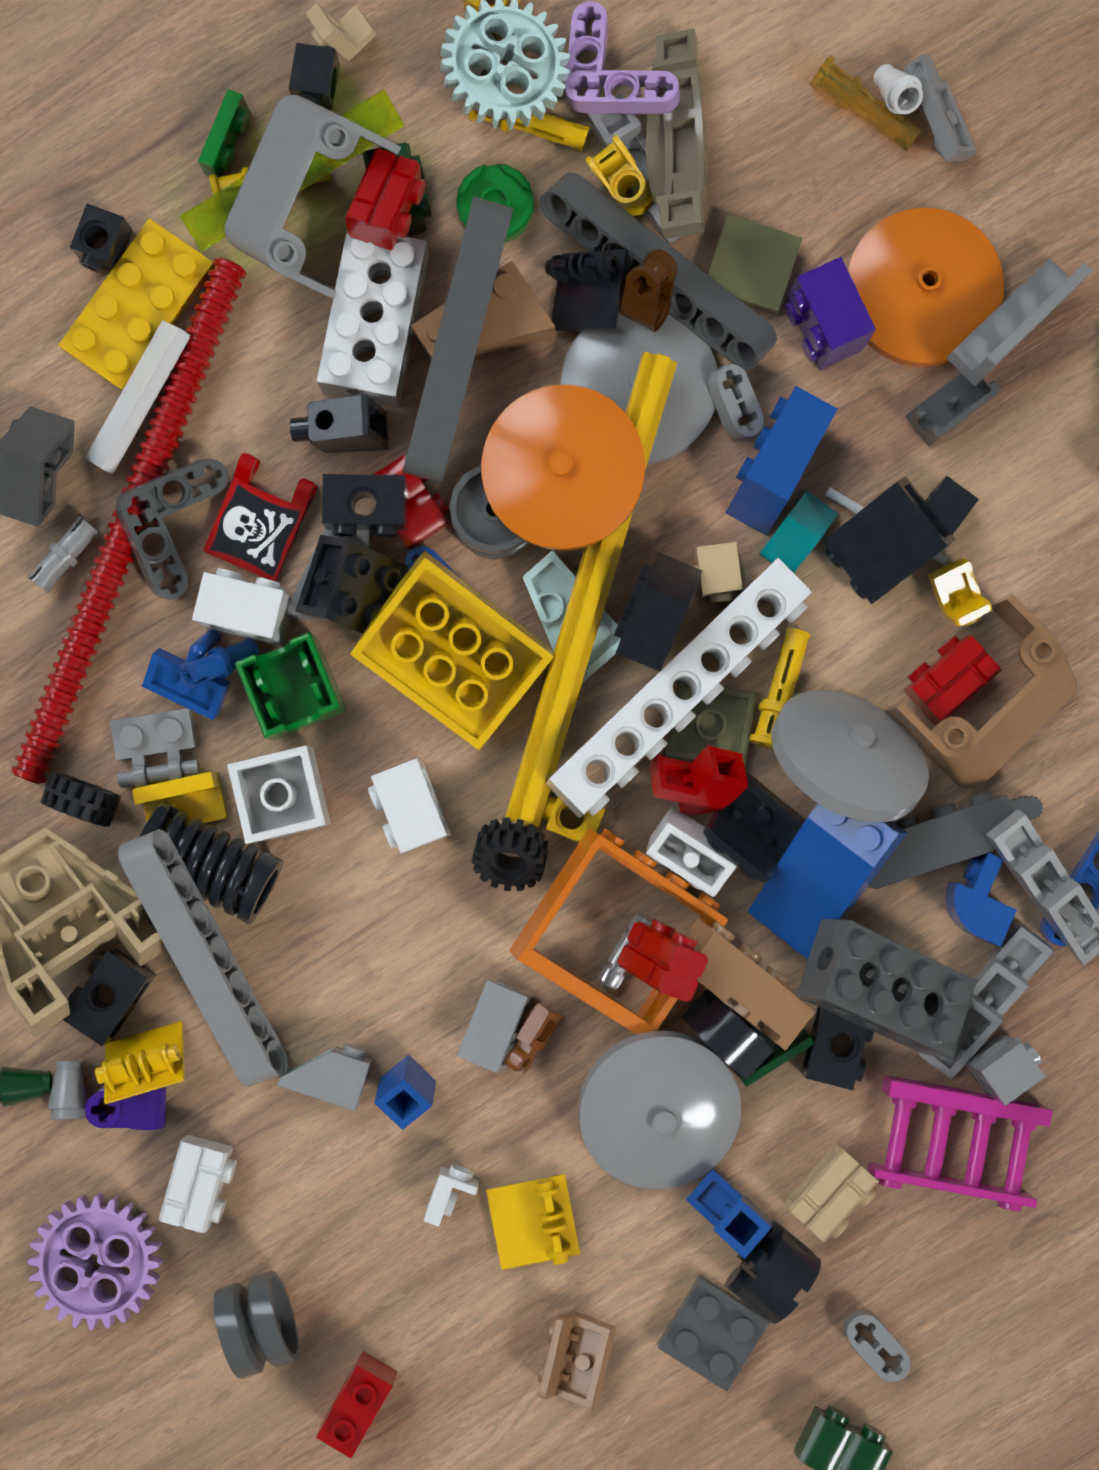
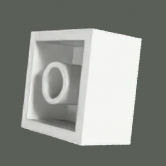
M217 568L216 575L203 572L192 620L207 629L284 646L291 620L287 615V606L291 597L286 593L287 589L281 587L278 582L256 578L255 584L248 583V580L242 578L241 574Z
M306 745L227 765L246 844H254L331 825L313 747Z
M416 758L371 776L374 785L368 787V791L376 810L380 809L385 812L389 823L383 825V830L391 848L398 847L400 853H406L452 835L422 760Z

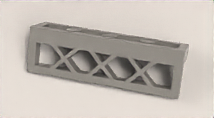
M1049 259L957 346L947 359L976 386L1093 270L1084 262L1068 277Z

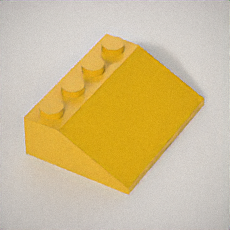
M425 550L399 582L350 651V655L477 750L482 748L554 658L551 647Z

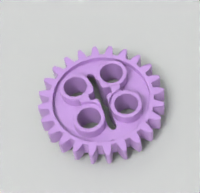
M102 1193L94 1196L91 1205L86 1195H82L77 1199L76 1207L68 1200L61 1205L63 1214L54 1210L47 1216L51 1225L43 1223L38 1227L37 1231L43 1238L35 1239L30 1244V1247L40 1252L33 1255L27 1262V1264L39 1267V1270L29 1277V1281H41L43 1285L36 1291L35 1296L39 1297L46 1294L49 1296L50 1299L44 1309L47 1311L57 1305L60 1308L57 1317L58 1321H61L68 1314L73 1315V1328H76L83 1319H87L89 1330H93L101 1319L106 1329L114 1324L115 1315L122 1323L126 1322L130 1317L129 1309L138 1313L144 1306L140 1298L149 1300L153 1295L154 1291L148 1284H156L161 1278L158 1273L151 1270L163 1263V1258L152 1256V1253L162 1246V1242L150 1241L148 1238L156 1230V1227L143 1228L141 1224L147 1216L145 1212L135 1218L131 1215L134 1207L133 1202H130L123 1209L118 1208L119 1196L117 1195L108 1204L104 1203ZM76 1227H82L88 1231L90 1244H82L76 1239L74 1234ZM122 1239L129 1247V1255L123 1256L118 1254L114 1250L113 1240ZM62 1249H66V1251L72 1255H64L62 1253ZM93 1254L98 1256L97 1263L101 1264L99 1268L94 1267V1259L90 1258ZM124 1266L129 1268L130 1273L126 1274L124 1270L120 1269L119 1267ZM63 1267H71L77 1272L78 1283H70L64 1278ZM101 1279L112 1280L117 1286V1294L111 1295L106 1293L102 1289Z

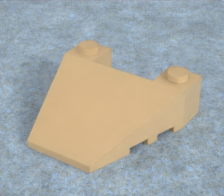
M46 827L0 855V967L11 1006L34 1038L70 1015L68 1001L52 978L115 936L118 937L139 967L166 950L162 939L136 892L121 882L118 876L109 870L105 871L90 861L87 855Z

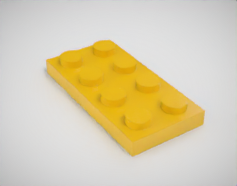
M149 218L58 346L123 391L162 320L172 325L177 323L204 285V282L209 278L207 275L209 270H214L213 261Z

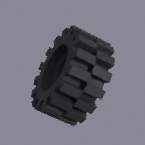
M510 817L503 818L502 824L497 819L491 820L489 826L487 824L483 825L481 832H478L472 857L474 872L476 874L481 873L480 879L483 882L491 879L490 886L497 888L499 884L504 885V891H511L512 886H516L517 891H523L525 884L529 888L534 887L536 881L540 882L542 879L548 855L549 844L548 840H544V833L542 831L535 833L536 826L531 823L528 827H524V820L518 818L516 824L511 823ZM501 852L513 853L520 857L507 856Z

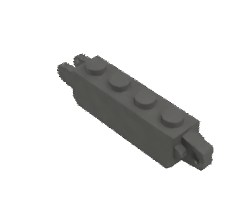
M989 790L970 796L971 804L957 809L954 802L931 809L933 817L918 821L916 815L897 820L894 823L908 833L868 887L880 889L994 851L996 849L986 836L989 831L1017 809L1026 814L1030 821H1032V818L1040 817V814L1043 813L1042 809H1044L1042 807L1043 803H1041V799L1033 797V795L1030 797L1019 796V798L1009 800L1007 795L994 796L993 791Z

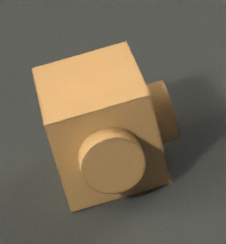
M736 542L696 547L693 552L695 563L693 567L703 570L695 589L699 592V599L709 598L710 604H723L734 601L733 595H738L743 590Z

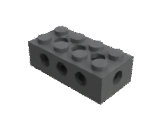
M821 919L796 997L922 1054L953 1058L977 980L851 920Z

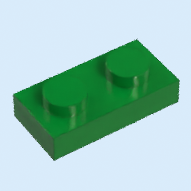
M228 89L198 159V163L206 176L215 174L217 177H221L224 169L229 170L236 154L234 145L239 134L243 135L249 126L251 113L244 96L231 89Z

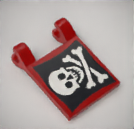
M243 453L238 460L233 480L203 551L268 580L277 582L306 511L314 499L318 487L312 481L301 478L297 483L291 503L255 488L250 483L259 469L260 460L250 454Z

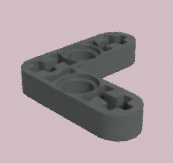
M197 460L128 489L120 494L117 499L116 511L150 590L160 598L177 599L185 593L188 587L186 571L163 517L224 490L228 482V473L225 466L218 460ZM204 467L207 470H215L216 477L211 479L213 486H210L209 483H199L191 486L188 479L194 480L205 474ZM171 480L178 482L182 487V497L173 504L167 502L162 493L165 483ZM132 497L136 501H144L145 507L140 510L144 522H151L153 520L154 526L143 527L135 532L134 526H142L136 514H128L127 508L132 506ZM150 533L157 534L162 540V549L155 556L147 555L142 548L143 539ZM169 557L170 563L162 564L167 574L176 575L177 580L172 583V591L168 588L160 587L159 583L164 580V575L159 567L151 569V563H159Z

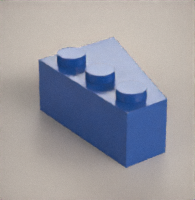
M795 386L789 399L781 396L769 416L776 422L772 429L764 426L753 445V448L758 450L759 453L755 460L748 456L735 477L742 481L725 513L767 536L793 493L838 408Z

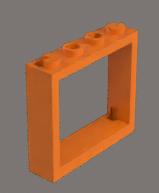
M588 828L509 951L518 961L636 1035L657 1031L677 1001L676 998L662 994L653 988L637 1013L534 947L598 849L699 914V919L708 926L712 927L717 922L724 927L729 919L717 912L720 904L701 892L695 898L685 890L689 883L669 871L664 877L653 869L657 862L639 850H636L633 856L622 850L621 847L625 841L605 828L601 834Z

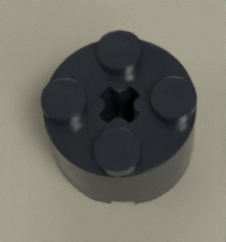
M772 1221L773 1227L745 1259L740 1254L737 1255L741 1263L729 1275L725 1282V1287L764 1319L776 1324L785 1319L799 1305L793 1299L800 1292L801 1288L807 1293L811 1289L819 1274L821 1259L777 1221Z

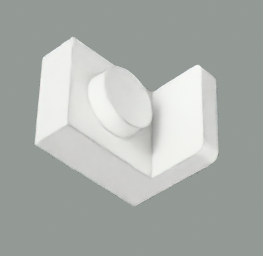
M451 1165L450 1169L441 1166L425 1212L424 1222L439 1227L443 1215L451 1217L458 1193L451 1191L452 1188L476 1195L479 1180L473 1178L474 1173L471 1170L458 1165Z

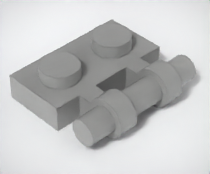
M185 708L110 721L116 760L132 759L133 764L132 770L118 772V783L121 788L129 786L139 788L154 782L175 780L200 774L198 759L184 761L182 750L198 748L192 710ZM167 753L168 764L148 766L147 756Z

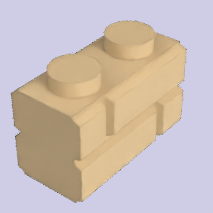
M836 1143L784 1201V1204L797 1219L806 1225L821 1241L825 1242L830 1236L835 1239L844 1232L850 1222L847 1216L857 1205L860 1208H864L870 1203L877 1192L874 1186L879 1181L839 1143Z

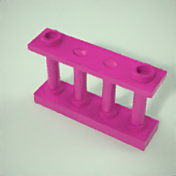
M884 1075L882 1091L889 1097H892L895 1110L885 1165L872 1162L868 1164V1171L874 1178H878V1184L885 1187L902 1189V1184L905 1183L998 1201V1207L1017 1212L1022 1211V1206L1036 1208L1037 1199L1028 1192L1021 1191L1031 1131H1036V1125L1050 1127L1053 1112L1051 1109L1042 1104L1016 1099L1005 1106L984 1093ZM917 1102L931 1104V1110L935 1112L925 1172L901 1168L911 1108H916ZM957 1109L972 1112L971 1118L975 1119L964 1180L941 1176L951 1116H956ZM997 1117L1011 1119V1126L1015 1127L1004 1187L981 1183L991 1123H996Z

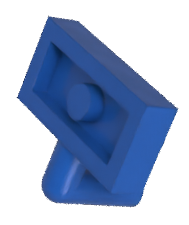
M208 630L191 645L186 660L158 648L152 654L142 687L214 720L221 711L231 681L216 677L197 685L193 689H189L182 682L179 671L181 670L180 665L204 657L220 641L219 633L215 630Z

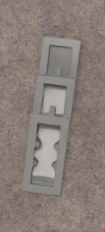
M1017 809L989 831L986 836L1052 929L1079 963L1084 966L1099 954V914L1080 884L1070 878L1053 849L1043 843L1026 814Z
M1020 922L974 977L977 981L954 1057L927 1055L920 1052L919 1056L952 1080L1002 1024L1003 1015L1029 987L1028 980L1054 952L1053 946Z

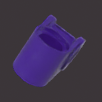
M104 1087L92 1095L85 1105L87 1120L98 1128L157 1130L166 1127V1087L109 1103L108 1105L115 1106V1110L107 1115L106 1108L99 1107V1104L104 1100Z

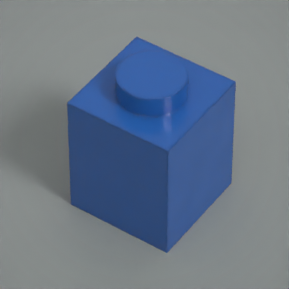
M407 1055L379 1078L374 1104L403 1130L432 1107L436 1080L411 1056Z

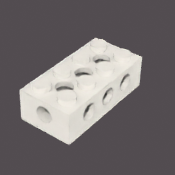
M346 232L335 287L336 293L333 297L317 377V383L323 393L342 397L367 394L379 404L400 407L414 337L411 325L417 321L430 257L426 240L398 237L394 249L390 251L375 246L372 242L366 243L351 238ZM380 275L390 276L389 280L385 283L376 284L373 282ZM372 313L383 314L382 318L377 322L369 323L365 321ZM364 351L375 352L374 357L369 361L361 362L357 360Z

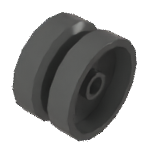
M481 465L464 474L453 489L449 505L455 533L464 547L479 557L492 560L509 558L524 550L529 542L524 541L511 532L497 516L492 517L487 513L491 512V506L483 487Z
M269 1271L252 1277L248 1290L240 1283H234L216 1290L213 1306L218 1337L229 1367L237 1378L244 1379L262 1373L266 1359L275 1367L297 1361L300 1343L296 1320L287 1291L276 1272Z

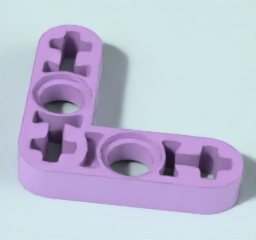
M593 1L578 5L572 14L568 48L570 59L566 66L570 70L568 79L565 81V93L570 108L580 113L664 114L674 110L680 101L679 82L676 76L667 71L605 70L609 31L606 10L601 4ZM588 19H595L592 24V36L586 34L585 25H587ZM590 50L597 54V58L591 63L584 64L576 60L577 56L583 51ZM621 85H626L633 89V93L624 99H618L612 95V91ZM582 87H588L589 90H586L585 96H578ZM600 87H604L605 97H600ZM640 87H645L644 98H641ZM660 88H667L664 97H657Z

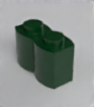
M828 1405L826 1410L814 1406L793 1450L799 1461L814 1470H885L893 1451L888 1443L885 1442L887 1436L883 1432L868 1424H864L863 1428L848 1423L850 1417L843 1411Z

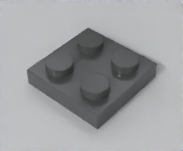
M699 1274L657 1345L663 1352L720 1388L728 1391L770 1321L764 1319L746 1303Z

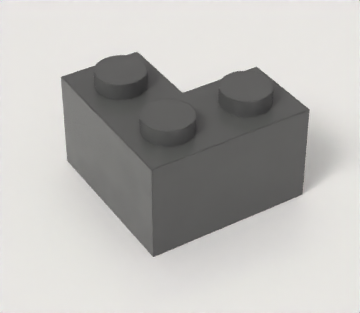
M29 406L19 419L12 421L9 431L0 440V515L37 527L41 525L56 504L57 473L73 454L74 420Z

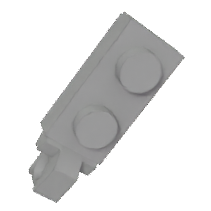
M920 55L903 68L905 73L917 77L922 84L923 99L919 105V110L924 119L929 122L933 131L935 148L945 159V162L966 161L974 156L977 150L948 82L941 81L931 56Z

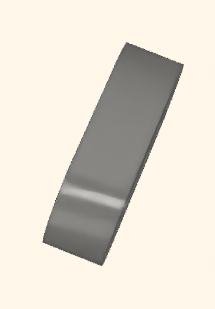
M728 364L713 371L708 380V388L728 435L733 439L742 440L758 434L763 427L764 417L744 369L735 364ZM732 378L734 386L725 389L722 382ZM747 415L749 422L740 427L738 419Z
M864 1309L855 1310L848 1315L844 1323V1332L853 1348L883 1380L899 1382L904 1379L910 1371L911 1362L910 1357L899 1341L870 1311ZM859 1322L865 1326L872 1323L869 1329L876 1339L873 1343H870L863 1335L855 1338L858 1334L855 1326ZM882 1348L891 1356H896L899 1353L896 1357L899 1365L895 1369L889 1365L883 1368L885 1361L879 1353Z

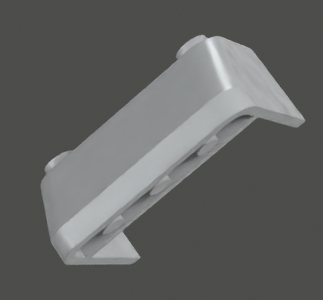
M298 95L283 97L274 108L226 219L225 234L227 240L236 249L274 271L333 299L336 290L331 284L301 270L306 257L305 246L297 235L283 229L314 155L317 151L332 159L345 158L353 152L359 137L397 155L401 147Z

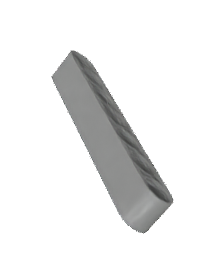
M158 829L121 844L118 853L121 866L238 1080L244 1086H252L284 1075L288 1068L285 1050L169 835L163 830Z

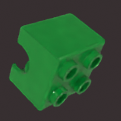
M311 632L289 640V644L262 655L254 654L234 663L265 739L275 741L347 711L320 642Z

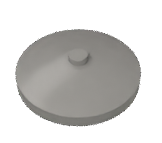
M618 311L616 329L582 330L577 336L564 361L561 385H576L595 390L614 401L625 412L643 352L646 351L655 355L659 353L670 357V360L678 362L647 465L660 463L687 450L707 428L715 410V404L708 388V380L711 373L717 369V364L709 345L670 314H668L662 327L657 332H652L621 316Z
M832 690L806 691L788 700L774 721L771 734L772 746L782 769L801 791L833 812L866 822L894 821L909 814L927 789L929 781L928 766L917 742L896 719L868 701Z
M674 1031L640 1033L612 1046L595 1062L588 1072L581 1088L578 1103V1119L583 1140L596 1163L617 1180L645 1189L678 1187L705 1175L723 1159L730 1149L738 1132L741 1117L739 1090L725 1061L703 1041Z

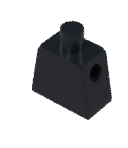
M367 394L309 402L307 405L308 417L291 418L290 434L293 442L310 441L312 445L326 453L389 450L387 411Z

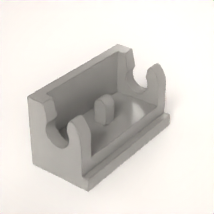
M487 980L456 1056L494 1073L504 1072L507 1068V1065L503 1063L504 1059L518 1041L516 1037L521 1030V1020L531 1009L535 996L497 981L496 983Z

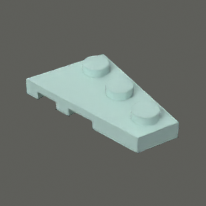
M552 550L522 577L554 652L576 577ZM605 610L603 611L582 684L616 655L615 652L621 638L614 636L618 625Z

